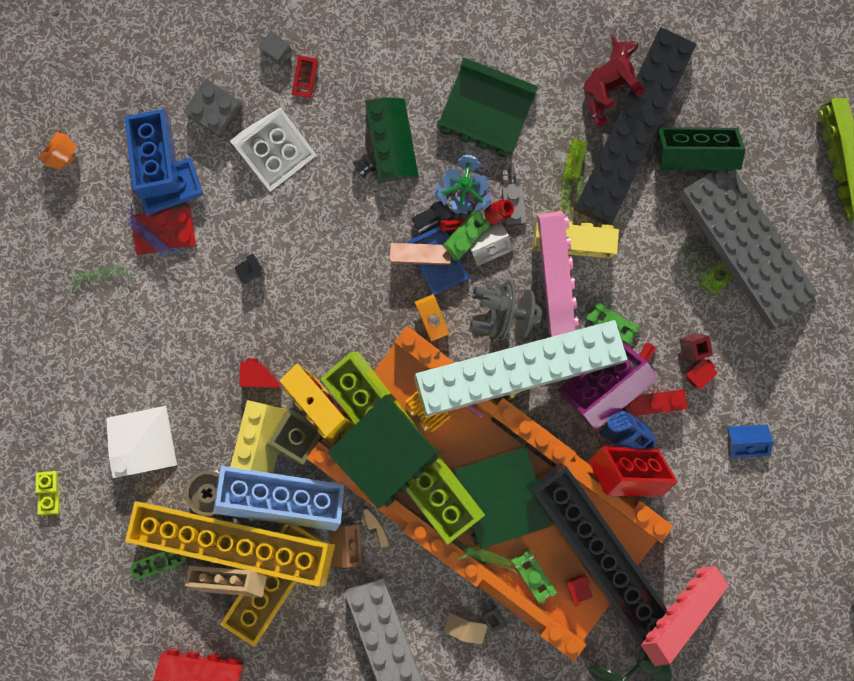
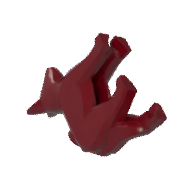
M612 35L613 48L610 60L603 66L595 68L584 83L583 90L588 103L589 113L599 127L608 121L607 117L603 115L604 108L610 110L615 104L614 99H608L607 97L609 91H613L626 84L638 97L646 92L643 85L636 79L634 67L630 62V56L638 48L639 44L637 41L618 42L614 35Z

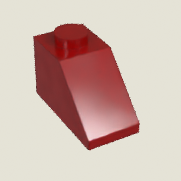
M246 358V362H240L239 386L282 388V384L263 363H258V359Z

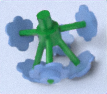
M463 155L462 158L458 159V163L462 169H465L464 177H460V171L448 168L445 172L446 174L441 177L442 181H444L443 188H441L439 183H436L434 194L438 201L446 205L447 198L445 195L459 189L461 196L454 197L453 201H450V206L452 207V212L466 214L467 211H471L473 205L469 203V199L465 198L466 192L469 191L479 201L474 209L476 212L480 208L482 210L488 208L492 197L490 193L484 196L485 191L490 189V183L487 182L485 175L474 174L472 181L469 178L470 170L474 171L476 168L481 167V163L474 156Z

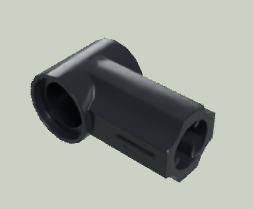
M437 201L429 209L411 219L417 231L421 234L437 224L440 225L442 220L452 219L454 214L447 203L443 205L441 201Z

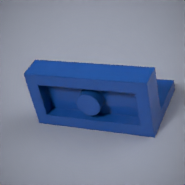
M768 425L733 426L727 428L731 441L729 448L730 458L771 456L773 439Z

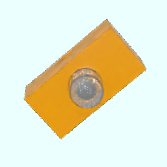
M433 294L415 301L431 341L450 334Z

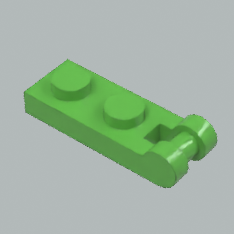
M474 210L442 245L454 261L459 260L478 237L491 226L487 219L483 218V213L480 210L477 212Z

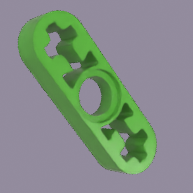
M162 551L135 561L131 565L130 571L133 577L142 579L181 565L187 561L188 556H182V561L175 558L171 560L172 565H170L169 557L175 555V553ZM158 556L165 559V565L162 568H158L154 563L155 558ZM147 560H150L152 572L150 568L145 569L142 575L140 572H136L138 564L145 566L149 564Z

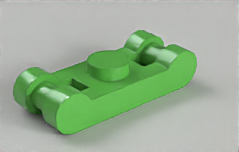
M596 301L593 305V311L591 314L588 313L586 319L595 325L615 320L622 342L630 346L633 342V336L635 333L638 334L640 327ZM601 312L606 315L603 321L598 319ZM623 326L628 328L625 335L620 332Z
M529 548L520 557L517 558L516 556L511 559L540 605L545 603V599L550 596L554 597L557 595L556 590ZM530 561L531 566L524 569L522 565ZM544 584L547 589L540 593L537 588Z

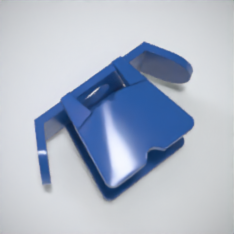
M625 411L612 415L608 419V426L599 432L601 436L615 443L612 447L653 449L657 443V439L650 427L638 417ZM639 435H641V443L636 440Z

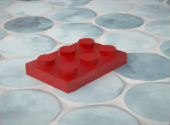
M190 206L162 210L151 215L146 213L133 215V219L137 218L136 222L140 221L138 225L141 228L142 226L147 228L146 231L141 230L138 232L133 230L136 255L158 252L155 250L156 248H153V245L151 247L150 243L148 244L145 241L146 239H143V236H140L144 232L151 234V236L155 235L165 244L164 248L168 247V250L197 246Z

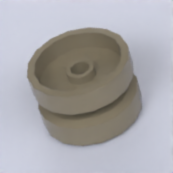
M203 471L195 474L189 480L185 488V498L193 512L201 516L215 515L213 514L220 471ZM208 489L212 490L211 494L213 496L208 495Z

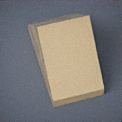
M449 612L443 632L463 642L482 644L488 625Z

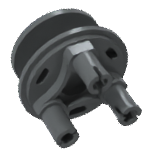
M511 281L504 283L500 289L493 288L490 290L475 286L472 298L482 301L480 302L481 307L491 308V319L489 323L471 320L470 332L493 336L496 341L502 342L510 330L513 318H515L516 338L518 340H525L530 330L534 329L542 321V306L535 303V295L531 290H526L523 293L518 309L515 308L516 290L514 283Z

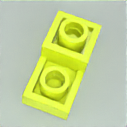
M57 471L37 472L35 493L38 494V515L60 514Z

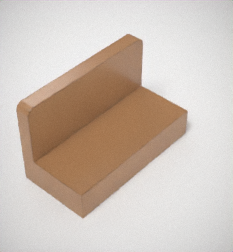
M360 524L339 526L336 531L329 530L330 544L335 545L331 566L349 568L362 565Z

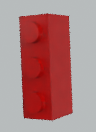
M685 389L638 395L636 399L622 408V411L629 412L634 416L686 410Z

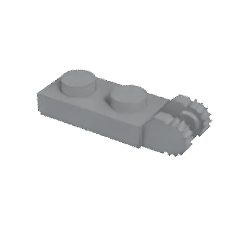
M519 168L514 169L516 184L508 185L507 169L502 170L503 199L511 201L514 206V212L511 217L505 219L506 226L526 224L523 187Z

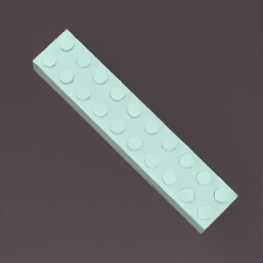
M613 320L415 374L414 381L424 416L429 417L619 365L627 360V356L616 321Z

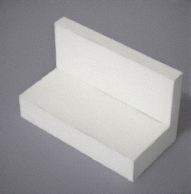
M501 223L486 229L470 247L477 266L514 250L510 237Z

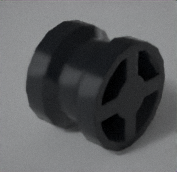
M363 154L358 161L352 162L363 179L367 177L369 172L376 170L366 154Z

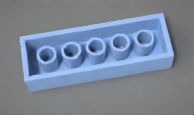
M221 466L213 514L336 531L341 524L344 484Z

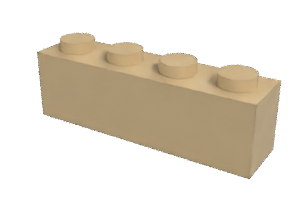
M189 566L185 586L200 592L263 597L267 576L251 570Z

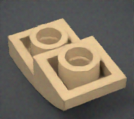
M365 508L363 510L364 514H361L363 526H367L368 530L377 529L374 532L376 544L380 543L381 548L389 546L390 543L381 522L369 508Z

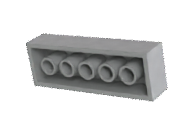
M381 576L347 589L345 595L376 680L423 681L385 577Z

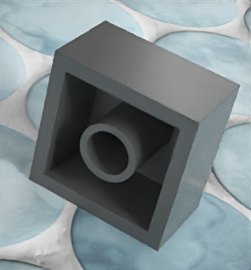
M205 79L183 112L190 119L221 138L241 109L242 104L238 99L208 79Z

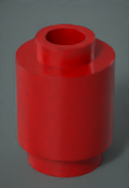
M501 199L484 210L485 218L491 224L501 222L511 217L514 212V206L509 200Z

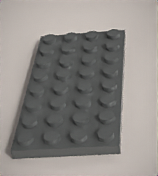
M714 170L678 193L769 330L776 328L818 295L814 285L810 282L792 252L787 248L781 236L777 233L736 170Z

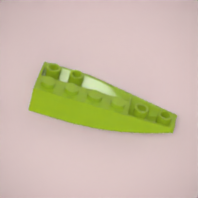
M832 98L819 108L818 119L821 123L823 122V138L825 142L828 141V157L834 164L833 177L835 180H838L840 187L838 188V196L840 199H843V215L846 219L848 218L850 223L854 221V120L848 98Z

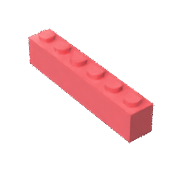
M705 566L698 569L696 576L687 583V587L677 596L674 604L667 608V613L657 621L656 627L646 635V639L641 646L654 666L671 664L729 585L716 566L708 568Z

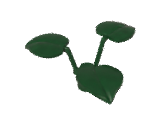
M646 653L643 660H638L634 668L622 679H620L618 674L610 670L588 667L591 676L596 681H626L638 668L644 674L651 677V681H671L672 679L670 664L654 666Z

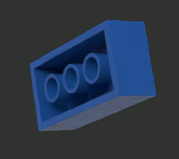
M159 109L125 116L134 192L140 199L179 192L171 121L165 110Z

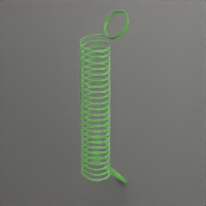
M117 266L110 267V268H114V273H115V267H116V271H117Z
M474 547L476 551L467 550V554L458 559L459 561L469 556L508 569L505 567L507 565L506 562L508 563L509 559L510 564L511 560L498 554L495 557V553L487 551L486 555H481L484 552H481L480 548Z

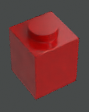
M703 358L697 361L683 376L696 390H701L718 372L715 370L716 366L712 361Z

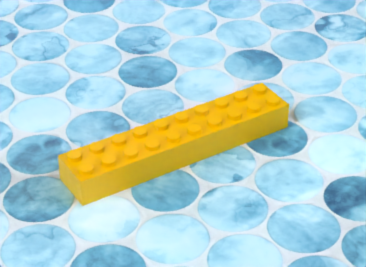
M137 501L134 502L125 542L318 587L326 586L335 546L329 543Z

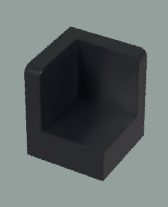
M253 253L246 257V261L235 266V270L243 284L265 273Z

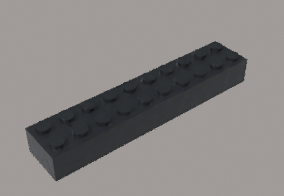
M662 27L659 28L636 76V79L643 85L646 92L638 97L630 89L574 207V211L601 224H613L697 45L696 43Z
M559 463L527 488L642 648L641 644L645 641L646 635L656 627L657 621L667 613V608L568 467Z

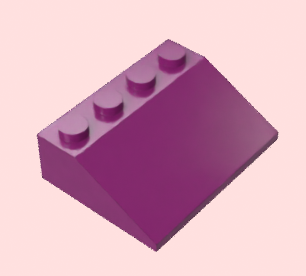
M624 343L623 347L627 356L625 362L572 377L557 389L561 396L595 431L603 426L612 415L619 413L622 408L636 399L639 394L659 379L649 363Z

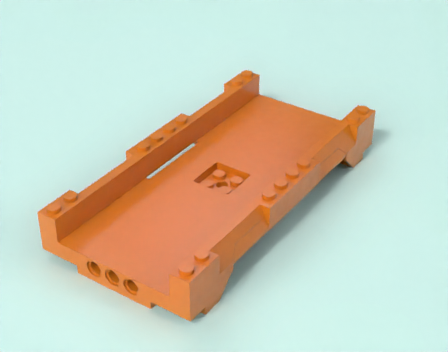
M407 325L394 341L395 344L374 370L417 428L436 448H442L438 455L453 474L455 473V468L482 461L524 446L493 423L490 419L494 417L556 465L562 463L568 467L637 567L655 542L659 541L662 543L674 527L633 496H606L591 466L504 398L499 397L473 404L476 409L483 413L481 418H478L466 407L447 411L451 417L433 433L430 430L426 432L419 424L421 419L418 415L412 416L405 408L408 405L406 400L417 392L414 376L416 373L455 362ZM323 438L319 441L306 459L376 508L327 453L335 444L328 438ZM527 448L536 479L538 480L553 467ZM406 490L402 494L398 492L394 496L396 500L389 507L383 506L378 509L403 528L405 534L475 587L479 586L539 632L542 638L573 661L576 660L587 645L584 641L585 637L610 605L552 522L551 527L483 548L486 554L489 551L495 553V557L498 554L510 559L516 556L517 558L520 557L529 548L557 592V595L554 597L550 596L545 599V603L540 605L514 563H511V560L509 568L512 569L509 570L487 562L483 564L469 556L458 561L460 557L467 554V551L465 553V550L453 541L447 545L434 526L419 516L422 511ZM473 526L456 538L464 545L480 548L479 544L474 545L471 533H474ZM527 561L522 566L526 569L531 566V563ZM585 574L590 583L589 587L593 597L579 602V606L575 607L565 580ZM542 584L537 589L541 593L547 588Z

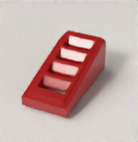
M298 55L291 95L311 99L319 59ZM302 62L313 64L312 68L302 66ZM300 71L311 72V76L300 74ZM299 78L310 80V83L307 84L298 81ZM297 86L309 88L308 92L297 90Z

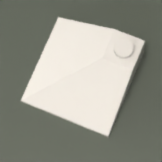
M281 107L247 127L230 140L270 192L317 156Z
M166 406L107 418L109 461L113 478L177 465Z

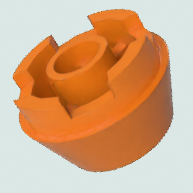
M58 130L38 159L44 163L43 166L61 171L65 164L69 166L76 157L73 155V152L77 146L67 133L64 134Z

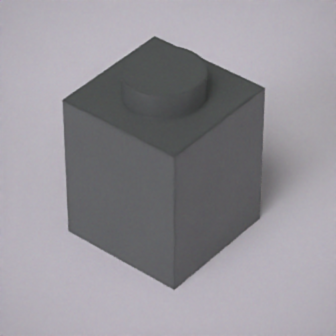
M271 31L258 46L263 54L278 65L282 62H287L291 56L290 45Z

